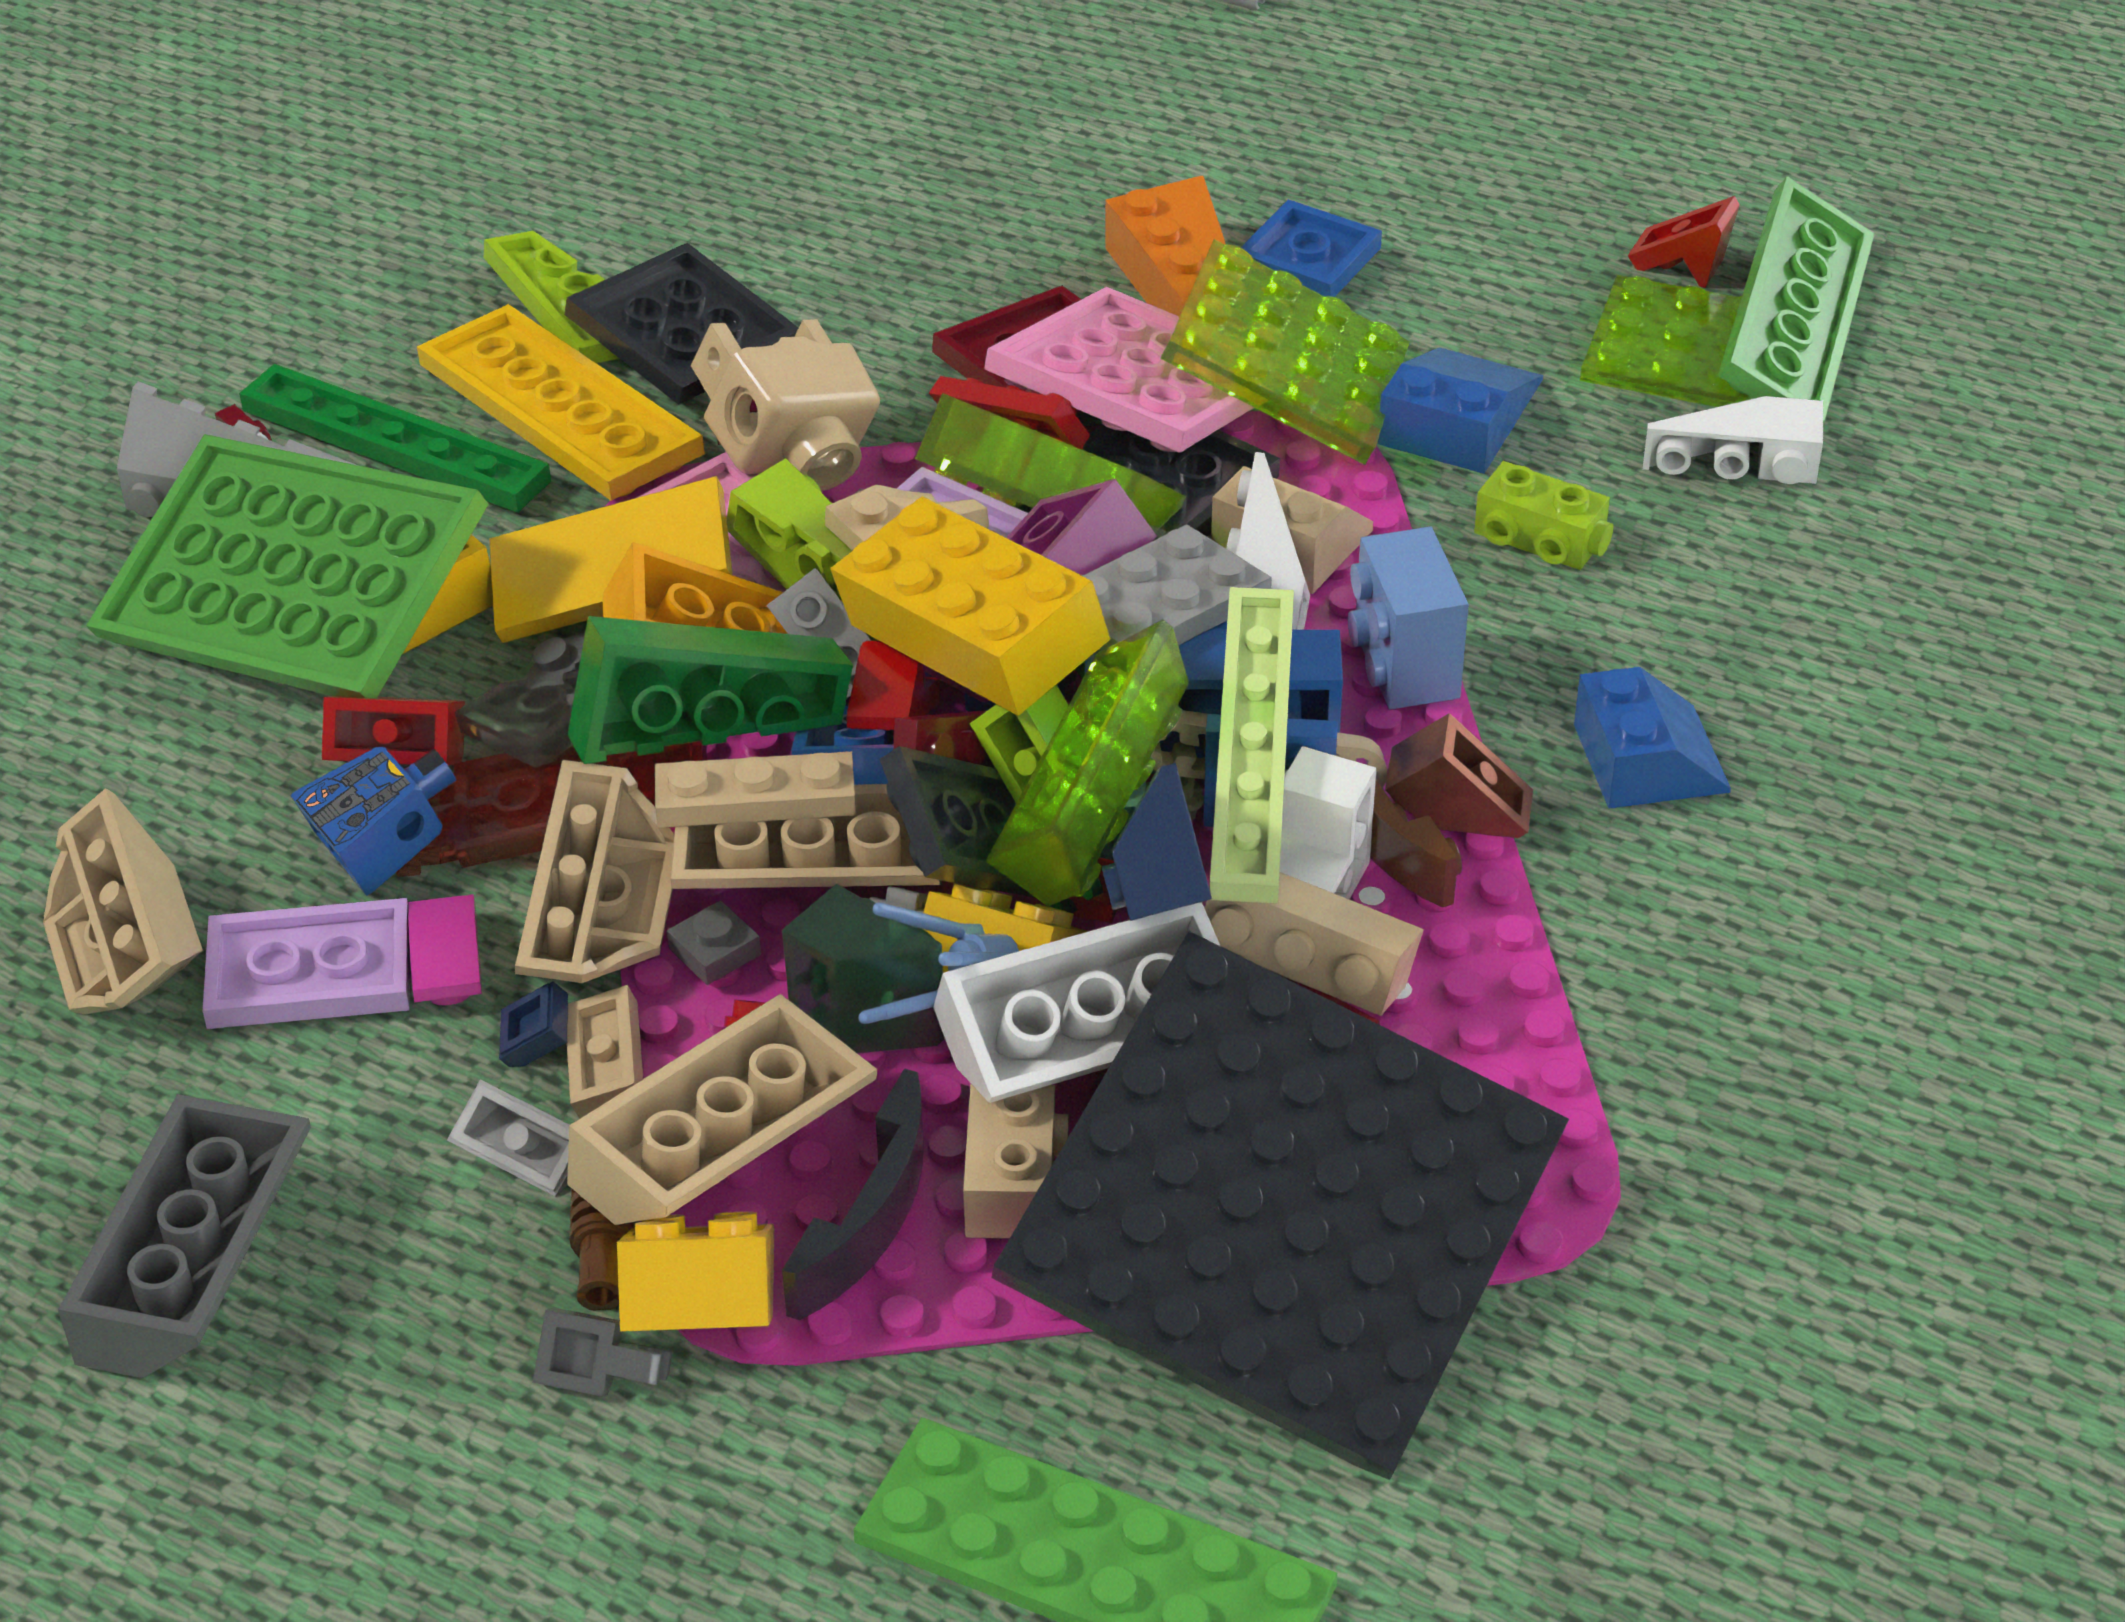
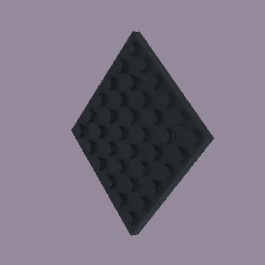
M1188 931L994 1264L991 1278L1348 1463L1390 1480L1566 1128L1569 1118Z

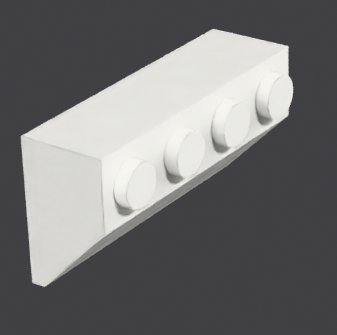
M1202 902L1132 921L1120 922L943 973L933 1008L956 1068L989 1103L1109 1068L1188 931L1220 946Z

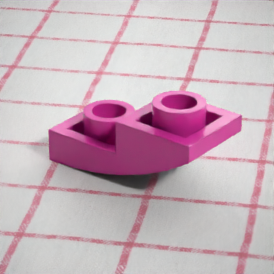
M474 894L408 902L409 945L414 1002L431 1001L436 1005H453L465 1001L470 995L482 994Z

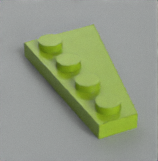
M535 231L484 239L483 258L543 328L595 363L620 359L564 315L567 297L606 279L598 274L591 275L579 272L575 258Z

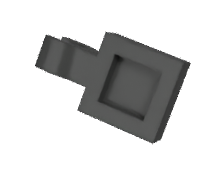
M559 1308L546 1309L532 1383L598 1396L608 1395L614 1376L643 1383L658 1384V1379L666 1381L669 1375L673 1351L653 1346L620 1343V1320Z

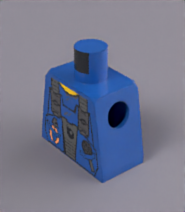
M375 747L296 790L290 796L314 833L362 892L368 896L441 833L443 825L428 800L455 782L456 778L447 763L435 749L403 769L385 747Z

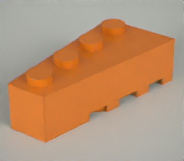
M1201 175L1149 189H1136L1125 195L1105 199V248L1146 303L1244 343L1245 300L1204 176Z

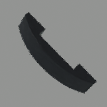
M905 1068L876 1114L878 1164L842 1224L839 1226L814 1217L784 1265L782 1275L787 1317L800 1321L841 1296L874 1266L901 1229L918 1190L924 1156L921 1088L918 1072Z

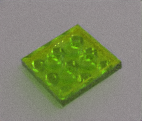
M1617 275L1581 366L1580 381L1714 407L1749 400L1750 396L1737 392L1727 381L1718 376L1742 296L1737 297L1709 292L1697 286L1682 287L1660 283L1642 276L1627 277Z

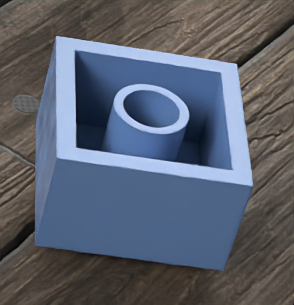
M1432 526L1360 537L1359 563L1352 564L1350 570L1351 585L1357 600L1356 610L1349 611L1348 630L1353 646L1362 647L1364 651L1366 674L1372 687L1379 686L1389 710L1459 699L1461 696L1469 604Z

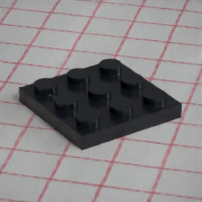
M688 242L567 297L564 314L678 405L706 392L691 364L711 323H726L741 349L773 345L781 337H795L799 327Z
M1101 424L1090 433V437L1079 453L1067 451L1035 477V486L1055 496L1116 479L1157 535L1154 540L1186 524L1208 537L1212 534V497L1243 466L1252 469L1255 452L1265 454L1271 475L1275 479L1279 477L1280 458L1219 429L1179 453L1157 449L1150 443L1149 439L1130 431L1114 430Z

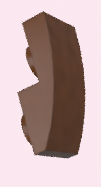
M1375 781L1370 858L1390 877L1423 899L1442 908L1453 905L1456 876L1462 872V860L1456 843L1450 837L1445 838L1429 815L1408 821L1403 807L1397 802L1392 803L1379 782Z

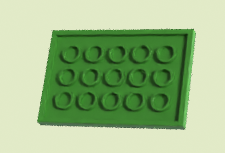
M204 434L86 626L96 637L137 649L329 696L377 698L489 504L476 489Z

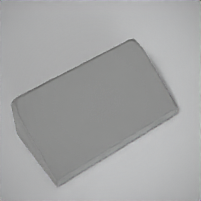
M480 1079L447 1141L557 1197L567 1186L569 1124Z

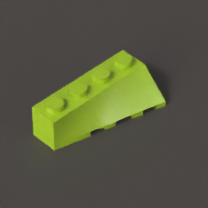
M785 458L733 489L730 493L727 512L728 532L786 590L816 568L842 601L830 568L852 550L825 526L826 506L832 503L822 494L818 484L810 476L803 475ZM868 635V637L872 641H879L876 638Z

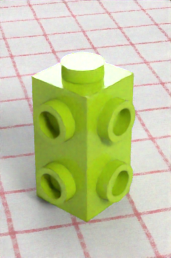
M1502 461L1478 491L1474 533L1486 537L1493 544L1500 546L1510 545L1538 555L1547 563H1561L1581 570L1593 554L1601 557L1610 544L1613 534V524L1607 522L1610 497L1588 490L1581 485L1570 484L1532 471L1528 467Z

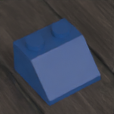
M1641 667L1580 674L1574 727L1609 809L1730 793L1731 787L1694 705Z

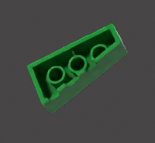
M588 616L567 736L583 764L607 761V755L636 751L637 755L641 756L664 752V746L700 741L702 746L725 743L729 736L758 732L762 737L842 724L853 664L833 638Z

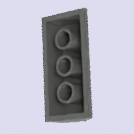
M177 1094L58 1308L75 1365L144 1378L199 1346L311 1129L309 1118Z

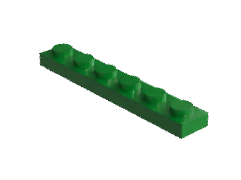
M277 364L269 367L239 393L242 410L246 413L427 480L476 489L487 502L517 513L551 482L550 467L547 462Z

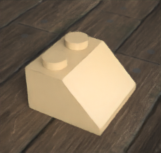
M1245 466L1212 497L1211 540L1224 548H1227L1231 528L1241 529L1245 507L1237 505L1239 480L1243 470L1252 471V469ZM1273 478L1309 593L1313 594L1360 545V537L1368 536L1373 531V521L1344 505Z

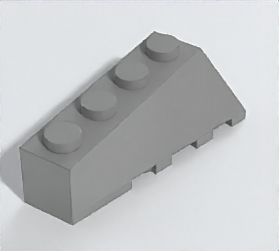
M137 381L132 388L117 472L126 509L134 510L145 517H153L204 434L349 464L354 463L291 439L283 446L268 440L265 435L259 432L260 427L238 420L234 426L205 416V406L183 399L179 405L158 398L157 388Z

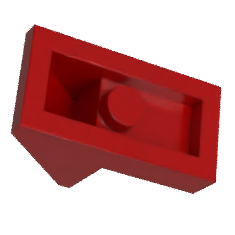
M1732 196L1647 227L1628 254V257L1635 269L1640 271L1657 266L1665 270L1684 260L1699 287L1706 288L1724 259L1740 204L1736 197Z
M865 641L862 643L847 711V728L894 730L895 718L924 716L940 703V679L924 677L922 663L881 641Z

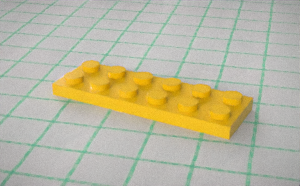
M509 304L417 346L419 362L422 367L611 501L618 497L629 495L636 488L666 473L677 471L682 465L705 454L702 434Z

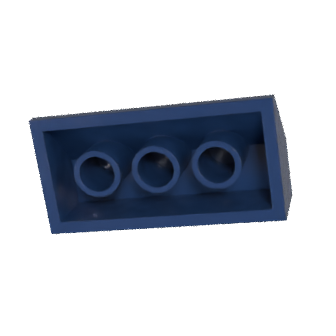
M1173 763L1157 769L1111 849L1114 863L1102 866L1113 910L1126 907L1130 921L1212 899L1177 765Z

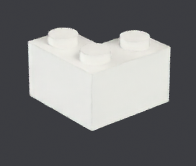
M1301 747L1288 770L1285 769L1280 855L1281 873L1350 899L1370 863L1376 767L1307 747Z

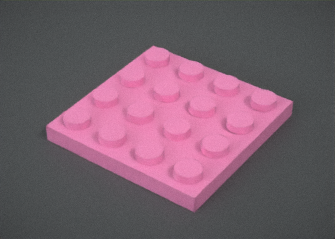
M1105 287L987 349L984 369L1005 378V382L1009 385L1021 389H1032L1043 395H1048L1049 393L1059 394L1069 400L1072 407L1076 408V410H1081L1101 419V422L1108 428L1130 431L1149 439L1150 443L1157 449L1180 453L1291 386L1296 364Z

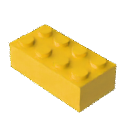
M923 496L905 507L895 518L867 540L859 543L853 551L830 568L852 626L1017 716L1022 714L1111 640L1092 580Z

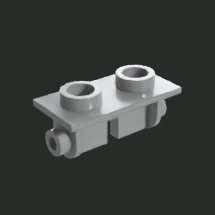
M815 568L770 602L767 607L788 634L834 639L853 664L847 699H849L860 647L863 642L872 640L865 632L851 625L844 604Z

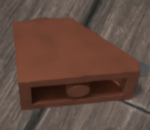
M1450 713L1392 747L1385 791L1390 794L1395 803H1399L1404 810H1408L1416 818L1429 815L1439 830L1520 838L1528 833L1533 789Z

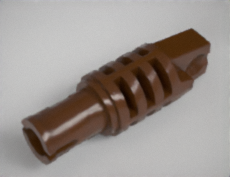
M571 1188L569 1240L571 1248L579 1257L577 1301L581 1306L589 1310H611L619 1305L617 1242L630 1229H634V1222L614 1225Z

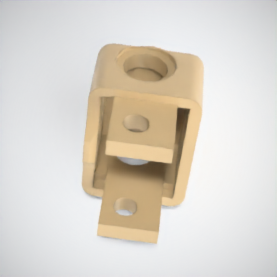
M817 319L802 320L795 337H781L773 345L743 349L738 345L726 323L710 324L691 367L711 399L705 411L704 420L736 468L745 474H760L786 458L803 475L810 476L818 484L821 491L830 490L852 476L859 467L862 458L859 444L880 404L878 391L854 347L850 343H831ZM752 399L755 401L758 412L750 413Z

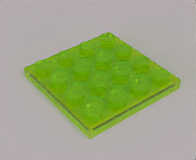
M1214 239L1203 259L1160 359L1365 465L1376 447L1386 416L1380 412L1381 394L1403 363L1410 341L1401 337L1390 325L1382 322H1372L1351 311L1350 307L1342 300L1332 296L1324 297L1303 286L1294 275L1286 271H1275L1259 263L1243 248L1236 245H1225Z

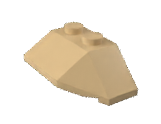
M562 760L515 963V974L584 983L660 955L673 891L671 888V868L674 833L669 827H657L655 807L638 789V783L627 768Z
M105 788L58 829L56 848L61 850L50 877L43 920L68 1008L70 1011L80 1014L120 1009L158 989L178 971L184 969L193 958L203 951L174 864L119 798Z

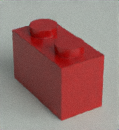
M324 697L322 760L351 761L375 747H385L399 764H413L433 749L441 755L448 766L460 764L464 755L465 701L391 697Z

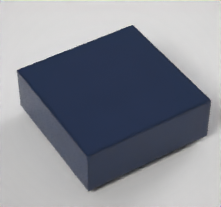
M552 981L501 1009L499 1060L508 1067L526 1066L567 1043L568 993Z

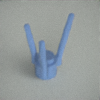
M880 902L874 904L872 909L877 916L957 938L958 941L952 944L949 952H943L938 957L939 963L943 966H948L949 971L1019 951L1012 937L1006 934H985L981 924L958 923ZM938 990L862 1011L858 1017L859 1021L862 1024H870L932 1008Z

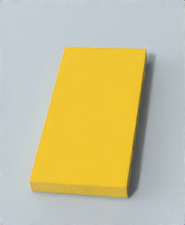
M717 476L489 538L495 632L502 643L587 621L588 616L602 617L603 593L632 542L733 575L724 490Z

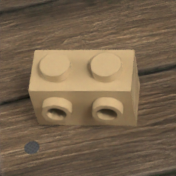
M970 1084L963 1190L965 1237L1010 1238L1053 1165L1054 1156H1058L1069 1137V1114H1055V1085L1045 1086L989 1103Z

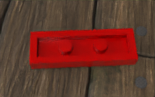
M940 376L929 392L950 422L959 430L1075 453L1080 452L1090 437V434L1076 416V408L1072 407L1069 400L1056 393L1042 395L1026 392L1013 385H1008L1005 388L984 384L974 378L961 380Z

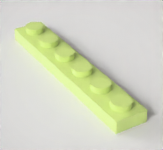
M1230 587L1210 872V893L1212 899L1210 900L1278 903L1294 590Z

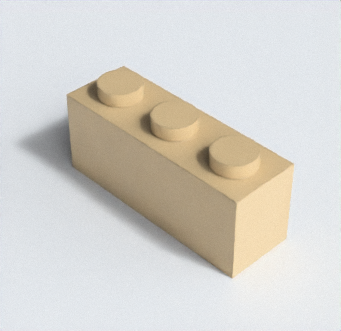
M1281 872L1279 874L1278 903L1207 900L1205 905V911L1221 947L1274 973L1380 1016L1405 989L1424 930Z

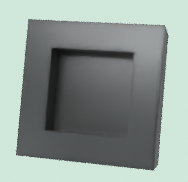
M721 900L667 930L669 949L706 985L711 984L761 955L760 936Z

